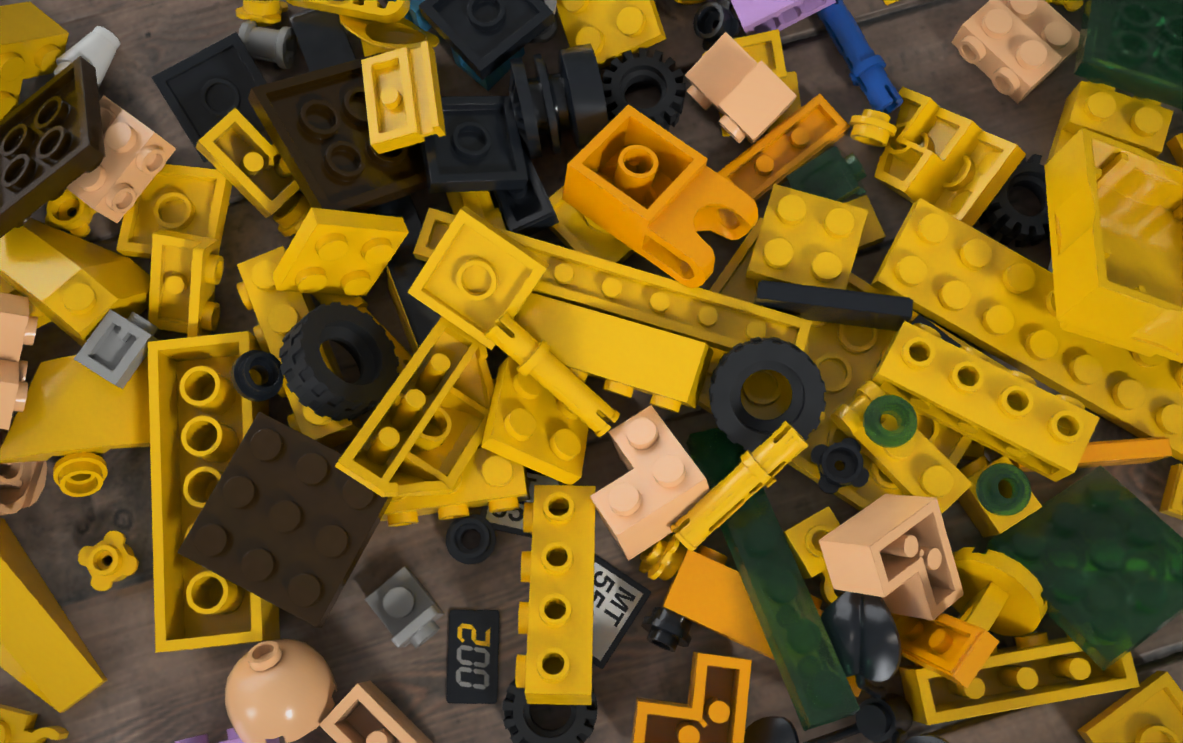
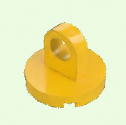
M963 547L953 552L964 595L952 604L960 613L958 619L1004 636L1021 637L1035 631L1044 617L1048 605L1047 600L1044 601L1041 597L1043 591L1041 584L1026 567L1004 553L988 549L986 554L972 553L975 547Z

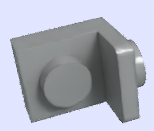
M110 309L74 360L123 389L147 356L148 342L159 341L153 336L158 327L133 311L125 319Z
M406 566L364 599L394 636L391 640L397 648L406 647L410 643L415 649L420 647L439 631L440 628L435 622L445 614Z

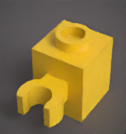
M828 506L775 537L801 580L812 578L819 574L822 579L820 583L822 598L830 605L838 597L834 593L819 540L840 526V523Z

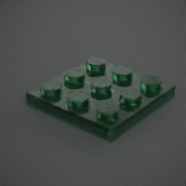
M1085 0L1074 75L1084 77L1093 83H1102L1130 92L1140 98L1155 100L1183 111V0Z
M1101 465L1042 504L1040 509L989 540L985 549L986 552L990 549L1004 553L1021 563L1038 579L1043 588L1041 597L1044 601L1047 600L1048 609L1046 613L1103 671L1183 613V538Z

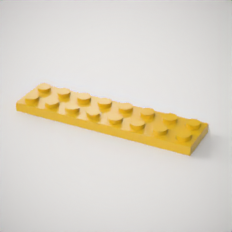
M922 198L913 203L871 283L872 287L887 295L912 299L913 310L935 321L1062 395L1079 400L1084 404L1085 408L1136 437L1165 436V438H1169L1172 457L1183 463V363L1156 354L1152 357L1061 330L1060 321H1057L1052 272Z

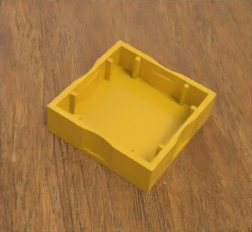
M1081 128L1044 165L1057 321L1183 363V168L1159 160L1133 146Z

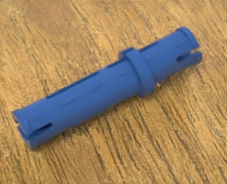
M836 0V3L816 12L839 53L847 63L851 71L848 76L853 85L861 88L872 109L890 114L899 108L903 103V99L884 70L886 67L885 61L881 55H875L843 0Z

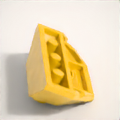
M441 316L340 457L335 467L381 497L449 494L483 440L494 391L492 377L486 361L488 357L486 346Z

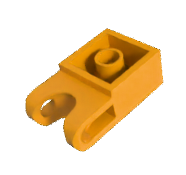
M629 104L567 164L562 200L688 288H697L703 285L713 273L715 263L713 249L700 237L697 231H712L729 240H737L745 236L758 221L757 204L746 192L706 166L708 158Z

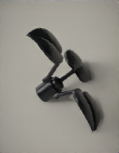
M845 591L824 610L819 618L815 631L816 648L819 657L830 672L839 677L855 675L857 686L870 694L871 698L864 700L858 706L855 724L803 743H834L862 733L867 739L874 742L891 739L890 743H902V741H905L904 743H949L947 740L936 735H918L906 740L908 737L906 732L910 729L913 722V713L909 703L898 694H886L885 687H876L867 680L876 682L891 679L898 670L902 647L897 626L881 597ZM769 716L754 721L745 729L744 743H799L797 731L790 720L785 717Z

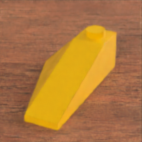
M32 218L22 227L13 228L0 238V277L22 296L29 297L31 304L44 313L45 316L81 347H83L110 309L127 319L132 311L140 315L149 307L150 275L126 256Z
M0 517V667L59 713H62L105 683L107 678L4 518Z

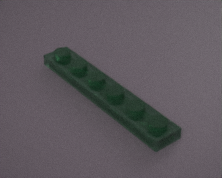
M719 427L692 433L686 442L691 457L706 477L710 490L742 462L740 456L747 451L740 444H734L727 439L726 434L722 430L720 431ZM762 487L720 527L803 730L806 731L852 716L860 710V707L766 492Z

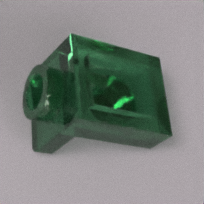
M836 145L786 176L793 189L838 202L845 200L853 194L859 197L867 192L861 182L862 179L867 177V173L854 152L846 156Z

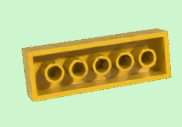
M249 331L148 342L155 653L280 639L279 607L177 553L258 412L260 411L269 416V399L261 402L250 401L236 391L231 380V369L239 356L251 350L262 351L256 337ZM250 369L249 373L252 380L257 385H260V374L256 370Z

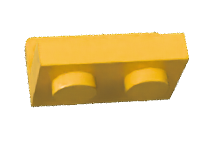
M161 229L153 233L148 321L158 327V329L185 333L187 337L206 336L216 330L220 319V304L214 302L215 285L220 283L224 269L223 256L218 255L219 239Z

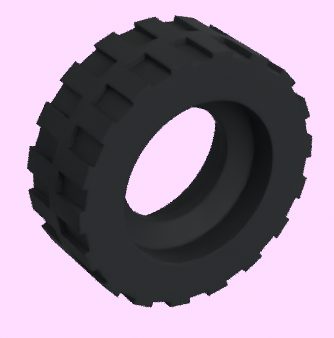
M332 302L330 305L321 304L305 315L283 338L282 342H284V345L280 348L279 358L282 360V365L280 366L282 375H285L288 382L286 385L291 393L294 392L297 395L298 401L302 405L308 406L315 411V414L321 417H331L335 421L348 418V421L358 418L360 415H364L381 402L399 376V373H397L399 359L395 355V346L392 340H389L386 330L381 324L378 325L368 313L357 310L358 307L350 304L348 306L341 305V302ZM324 341H334L352 355L360 371V377L356 382L347 383L327 367L320 353V346Z
M775 337L751 338L750 341L745 343L740 342L733 346V349L728 354L722 356L711 376L709 399L715 422L720 431L722 430L726 434L727 439L734 444H740L744 450H750L751 452L765 442L784 421L792 425L806 441L809 438L808 434L813 429H817L821 422L819 420L821 412L825 411L826 401L824 400V392H826L820 375L821 372L811 358L791 342ZM766 369L777 371L785 376L792 389V400L788 409L781 416L770 420H762L750 415L743 407L740 396L745 380L751 374Z

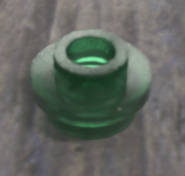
M884 395L873 400L866 408L863 415V427L867 436L877 445L895 448L904 445L913 437L917 429V415L914 408L905 399L895 395ZM881 415H892L897 421V429L894 431L884 429L880 423Z
M999 463L986 468L980 474L976 483V493L980 503L986 510L998 516H1010L1019 513L1027 506L1031 497V485L1025 473L1018 467L1007 463ZM1001 480L1011 484L1013 492L1010 498H1005L999 493L998 484Z

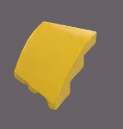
M902 86L898 92L903 99V103L900 106L895 124L897 131L894 137H889L887 146L879 157L874 177L912 204L919 198H922L973 227L1023 160L1026 153L1017 144L983 131L973 120L943 109L930 97Z
M148 354L123 389L74 360L76 355L41 362L29 384L24 411L16 412L11 427L0 447V463L47 461L52 456H65L78 452L102 454L110 449L150 447Z

